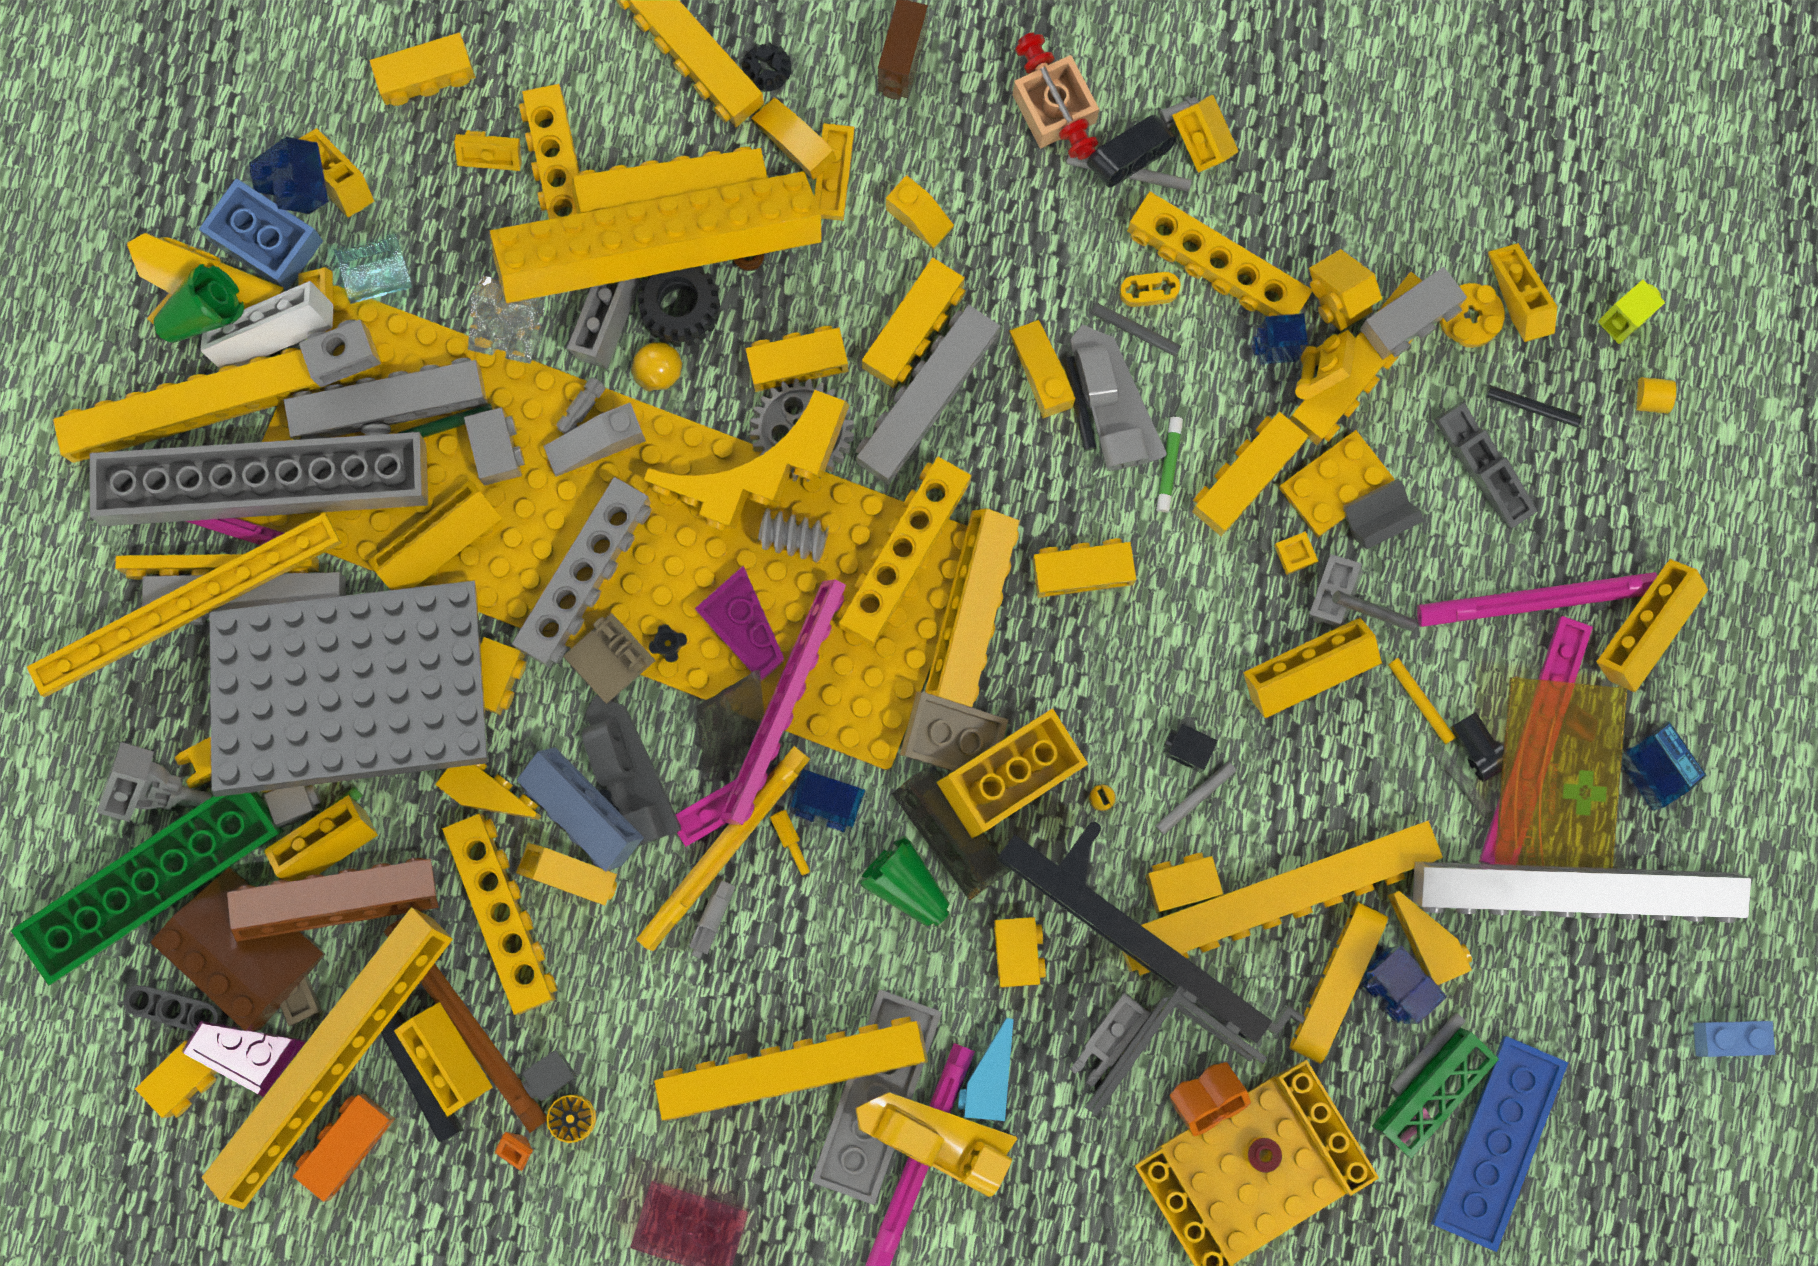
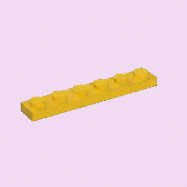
M243 554L116 556L115 569L126 574V578L136 580L143 579V576H147V574H159V576H179V574L205 575ZM315 557L288 572H319V559Z

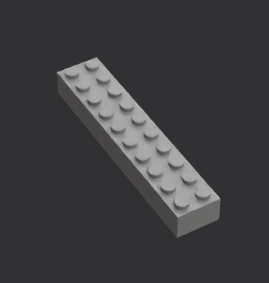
M420 432L90 453V517L101 526L428 505L426 442Z

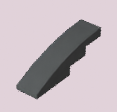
M1459 402L1434 419L1461 464L1509 529L1514 528L1538 512L1507 457L1500 456L1487 431L1479 428L1465 402Z

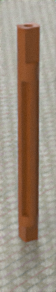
M402 918L389 925L383 931L387 938ZM434 963L420 983L436 1004L441 1003L473 1056L529 1133L533 1132L547 1121V1116L537 1102L529 1096L520 1079Z

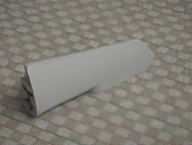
M1082 324L1070 339L1086 405L1088 408H1092L1107 471L1133 467L1165 458L1167 455L1166 450L1115 338Z

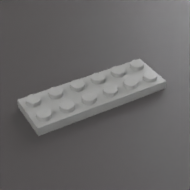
M879 989L867 1025L878 1024V1028L883 1029L892 1027L891 1020L910 1016L911 1022H920L928 1054L942 1012ZM924 1063L847 1080L813 1174L812 1183L875 1205L894 1148L859 1130L855 1108L888 1092L912 1100Z

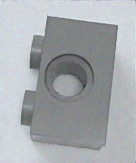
M360 319L357 321H344L338 325V328L328 332L313 333L307 337V340L299 343L310 377L320 387L381 364L370 331ZM345 345V350L342 354L333 356L334 350L338 346Z

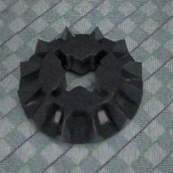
M770 42L761 45L756 43L754 48L746 51L743 62H741L742 71L760 91L764 92L781 88L788 81L792 71L790 56L783 50L782 46L778 47ZM773 58L772 68L775 71L766 69L760 74L761 64L758 60L766 63L769 59Z

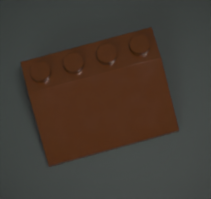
M229 867L172 916L150 943L244 1031H260L280 1008L283 1001L288 999L290 993L296 986L300 985L303 978L307 977L326 954L301 931L236 942L230 929L227 892L236 891L237 888L250 884L232 867Z

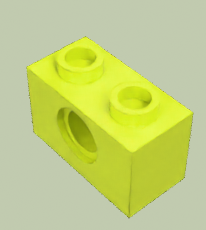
M1642 279L1597 322L1618 344H1621L1665 302L1661 298L1659 290Z

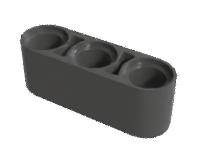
M133 986L126 991L123 999L125 1009L132 1015L193 1032L201 1022V1015L206 1009L213 1013L212 1023L224 1025L226 1022V1014L217 1004L154 986ZM142 992H146L149 996V1004L142 1010L138 1006L137 1001L139 995ZM175 1000L181 1005V1013L177 1018H173L169 1012V1007Z

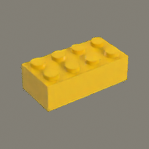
M1052 708L936 783L971 838H974L1088 765V763Z

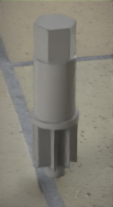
M717 879L700 922H697V929L689 945L693 949L692 956L700 959L702 953L708 954L716 933L718 934L719 932L718 928L735 890V886Z

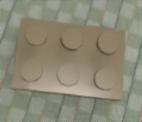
M917 692L900 756L953 772L1002 741L1009 719L925 692Z

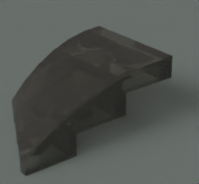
M760 670L753 671L740 681L696 706L704 773L741 770L765 715Z

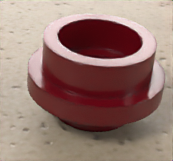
M1259 1138L1250 1145L1248 1160L1257 1171L1271 1172L1280 1165L1282 1151L1274 1140ZM1263 1149H1268L1271 1152V1158L1267 1162H1262L1259 1157Z

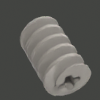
M766 508L759 530L758 542L761 539L763 550H768L774 542L776 553H781L784 547L787 546L789 556H793L797 549H799L800 558L804 560L812 552L813 561L817 563L825 549L829 526L825 531H822L821 521L817 520L814 526L809 528L807 517H804L800 525H796L794 514L790 516L787 522H784L782 511H779L776 517L772 519L770 508Z

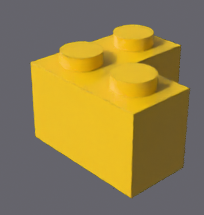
M1342 249L1309 267L1312 277L1310 287L1320 302L1318 312L1325 323L1333 324L1340 331L1372 313L1371 306L1382 300L1375 274Z

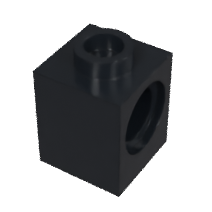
M1181 724L1177 731L1171 729L1163 747L1168 748L1165 757L1202 773L1218 740Z

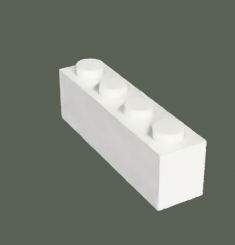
M308 281L244 309L243 315L233 324L203 333L201 352L219 369L230 365L238 367L249 364V361L253 358L270 356L279 350L307 339L313 333L325 332L331 329L333 324V303L311 281Z

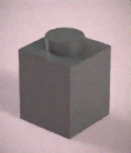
M560 1049L554 1050L522 1072L526 1079L522 1082L525 1090L532 1099L538 1097L540 1101L546 1100L578 1078Z

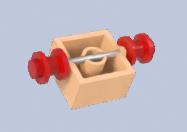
M1034 32L1028 33L1018 40L1019 45L1015 48L1016 54L1018 56H1025L1028 61L1024 66L1028 75L1014 81L1013 97L1040 149L1059 140H1069L1072 146L1068 150L1070 158L1086 159L1096 151L1095 147L1098 145L1097 138L1088 137L1085 130L1097 122L1099 107L1073 57L1069 55L1052 63L1055 59L1053 53L1044 52L1042 45L1045 43L1044 36L1042 34L1035 35Z

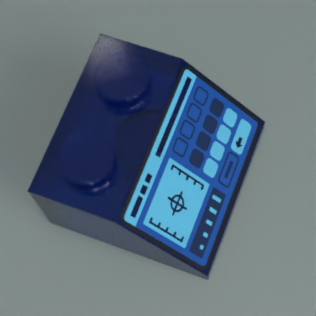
M1670 721L1615 756L1652 811L1666 807L1693 789L1707 776Z

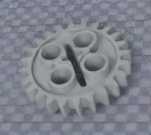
M795 379L793 388H789L785 382H782L781 392L770 388L771 399L761 396L760 403L764 408L754 407V415L758 418L750 419V427L755 429L750 431V439L758 440L753 444L754 452L762 451L759 456L763 455L778 443L773 439L774 435L778 433L788 434L806 409L814 390L824 393V383L821 382L815 389L812 388L811 379L807 380L805 387H801L798 379ZM831 389L825 394L835 397V389ZM795 405L800 407L802 411L792 415L786 412V408ZM850 408L847 411L826 467L831 473L834 472L833 461L843 464L844 456L842 453H850L851 446L846 443L852 442L854 439V433L849 431L854 429V421L846 420L851 416ZM792 467V478L793 481H796L798 476L793 474L795 468Z

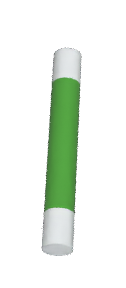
M1170 417L1165 449L1167 455L1164 458L1156 509L1159 512L1169 513L1183 423V419L1180 417Z

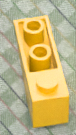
M486 764L448 768L435 784L460 805L467 808L537 820L541 818V815L535 811L539 806L525 794H522L520 798L509 791L513 786L498 773L492 778L484 771L487 767Z

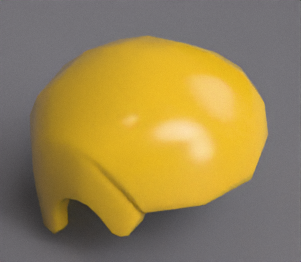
M652 342L639 349L633 358L631 373L635 383L646 391L666 390L679 379L682 361L679 352L667 343Z

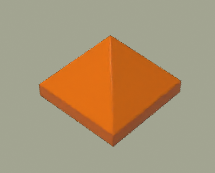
M505 1132L502 1135L495 1150V1154L521 1171L525 1168L533 1152L527 1137Z

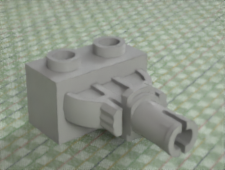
M121 742L106 779L96 813L130 822L135 808L154 809L159 807L170 810L171 807L179 805L194 809L211 798V793L182 786L183 782H180L181 777L171 775L163 766L152 762L154 751Z

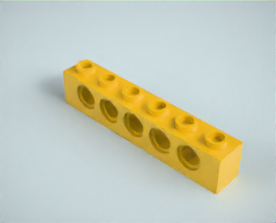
M560 84L522 91L524 103L519 104L523 123L528 122L530 132L525 133L529 152L535 151L537 162H532L531 165L535 181L541 180L543 191L537 192L541 210H547L549 219L560 217L557 213L563 207L572 208V212L569 215L577 214L571 187L573 176H576L580 171ZM542 120H553L549 127H539ZM551 148L560 150L554 157L545 156V153ZM556 178L566 179L565 183L560 187L551 186L552 181Z
M1149 191L1129 223L1127 232L1131 234L1130 237L1136 243L1142 246L1148 244L1157 249L1158 255L1168 262H1174L1175 260L1185 266L1184 269L1190 276L1197 279L1203 277L1212 283L1211 286L1222 295L1231 294L1239 299V304L1243 308L1251 312L1259 311L1267 316L1266 320L1271 325L1277 328L1284 326L1290 329L1312 293V289L1151 191ZM1166 226L1170 229L1171 234L1167 236L1160 235L1156 231V227ZM1192 242L1196 244L1198 251H1187L1183 247V243ZM1213 258L1221 259L1225 263V267L1221 269L1215 268L1211 265L1210 260ZM1237 276H1249L1252 280V284H1241L1238 281ZM1273 291L1278 294L1280 300L1276 302L1269 301L1265 297L1264 292Z
M939 456L933 464L930 462L926 464L919 477L923 481L917 492L913 489L910 491L903 503V507L907 508L901 519L895 517L886 534L890 535V538L885 546L879 544L870 559L874 565L868 574L863 572L854 586V589L858 592L852 602L846 600L837 615L841 619L839 622L840 629L872 647L875 646L971 483L972 475ZM934 488L940 489L944 493V498L941 501L933 502L927 498V492ZM915 516H923L927 519L928 525L924 529L919 530L913 528L910 521ZM900 543L908 544L912 552L907 557H899L893 551L895 546ZM883 571H890L895 575L896 579L890 585H883L877 580L878 575ZM872 598L880 606L877 611L866 613L861 609L862 602L865 599Z
M479 813L442 828L513 1014L520 1015L556 1000L553 992L558 991L555 979L551 972L546 974L541 963V961L546 960L544 951L539 941L534 943L529 930L534 929L527 910L522 912L517 900L522 898L515 879L510 881L505 869L509 868L510 864L504 850H497L493 838L498 837V833L492 819L486 820L485 816ZM477 843H483L486 847L485 856L480 860H473L471 856L472 847ZM495 873L498 877V885L494 890L486 891L483 887V879L486 875ZM501 904H507L510 908V916L504 922H498L494 915L495 909ZM517 934L522 939V947L518 952L510 953L506 947L507 940L510 936ZM529 965L534 970V978L529 984L524 985L520 982L518 973L523 966Z

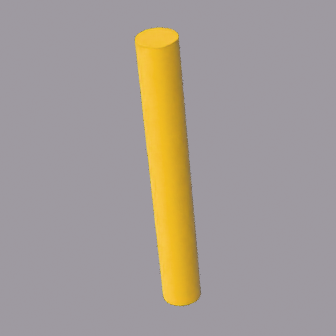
M1397 658L1389 663V668L1443 743L1446 745L1455 739V735L1401 660Z

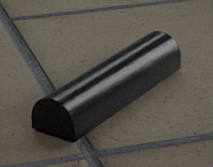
M398 1012L385 1026L381 1034L437 1141L443 1143L458 1135L464 1129L455 1112L447 1117L394 1030L407 1022L403 1013Z

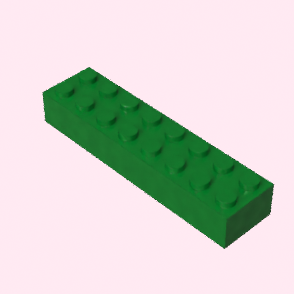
M258 792L219 797L213 796L10 931L48 986L52 985L284 832L282 827L275 825L269 808Z

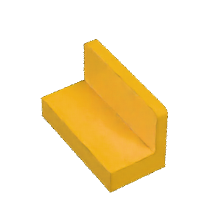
M1210 95L1172 115L1198 173L1218 165L1238 153V148L1214 95Z

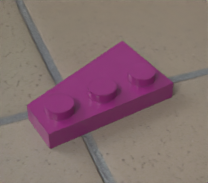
M743 565L695 608V611L751 673L762 682L785 659Z

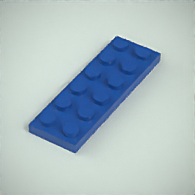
M1503 1036L1496 1052L1499 1060L1488 1073L1431 1222L1434 1226L1495 1252L1498 1251L1569 1063L1508 1036Z

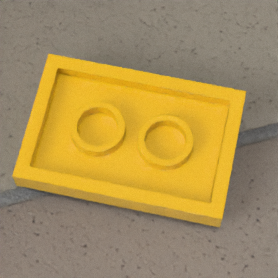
M1355 430L1282 483L1278 488L1315 536L1319 538L1346 518L1343 510L1344 505L1395 479L1357 430Z

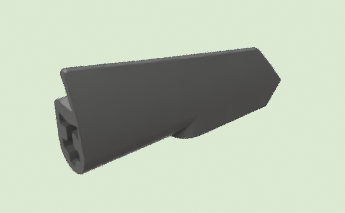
M595 695L586 711L590 726L583 729L582 739L596 780L602 786H607V789L612 794L611 799L614 805L619 808L620 814L644 837L638 846L681 831L680 823L626 706L612 700L606 704L598 695Z

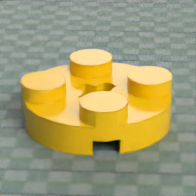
M1475 283L1460 285L1459 287L1467 296L1460 306L1462 311L1448 322L1444 318L1441 319V328L1449 338H1452L1464 347L1474 348L1486 345L1502 330L1505 320L1502 301L1496 295L1495 290L1489 285L1482 286ZM1469 308H1473L1474 311H1478L1480 314L1476 319V323H1472L1470 318L1464 317Z

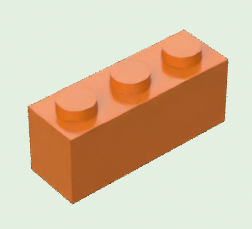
M358 1094L356 1097L351 1095L339 1109V1112L342 1114L334 1125L330 1122L324 1127L317 1137L320 1143L312 1152L307 1150L295 1165L299 1169L292 1177L323 1202L329 1201L335 1196L395 1120L392 1115L366 1094Z

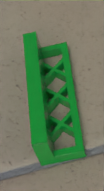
M1460 1028L1404 1092L1391 1103L1372 1127L1379 1134L1389 1139L1408 1158L1412 1159L1495 1065L1499 1058L1471 1031ZM1476 1047L1486 1059L1478 1068L1467 1069V1056ZM1450 1075H1460V1089L1456 1093L1445 1094V1081ZM1428 1100H1438V1114L1434 1118L1423 1119V1106ZM1406 1125H1416L1417 1137L1407 1146L1397 1135Z

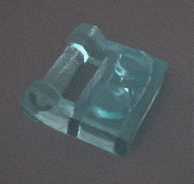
M396 233L386 235L387 239L346 250L343 247L333 249L350 304L412 288ZM391 251L393 256L352 268L348 266V262Z

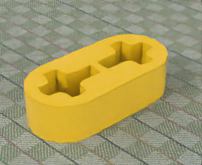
M1170 272L1133 275L1123 281L1120 287V298L1124 304L1130 307L1166 304L1177 298L1181 284L1177 276ZM1162 281H1167L1168 286H1174L1170 290L1169 295H1164V291L1161 289L1153 290L1152 288L1160 287ZM1132 284H1135L1139 290L1147 289V291L1140 292L1138 298H1133L1132 293H1126Z

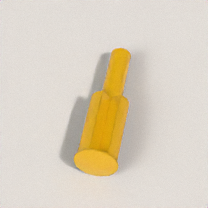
M787 809L776 812L769 819H771L783 847L789 848L800 874L806 875L810 872V869L797 844L800 839L787 814Z

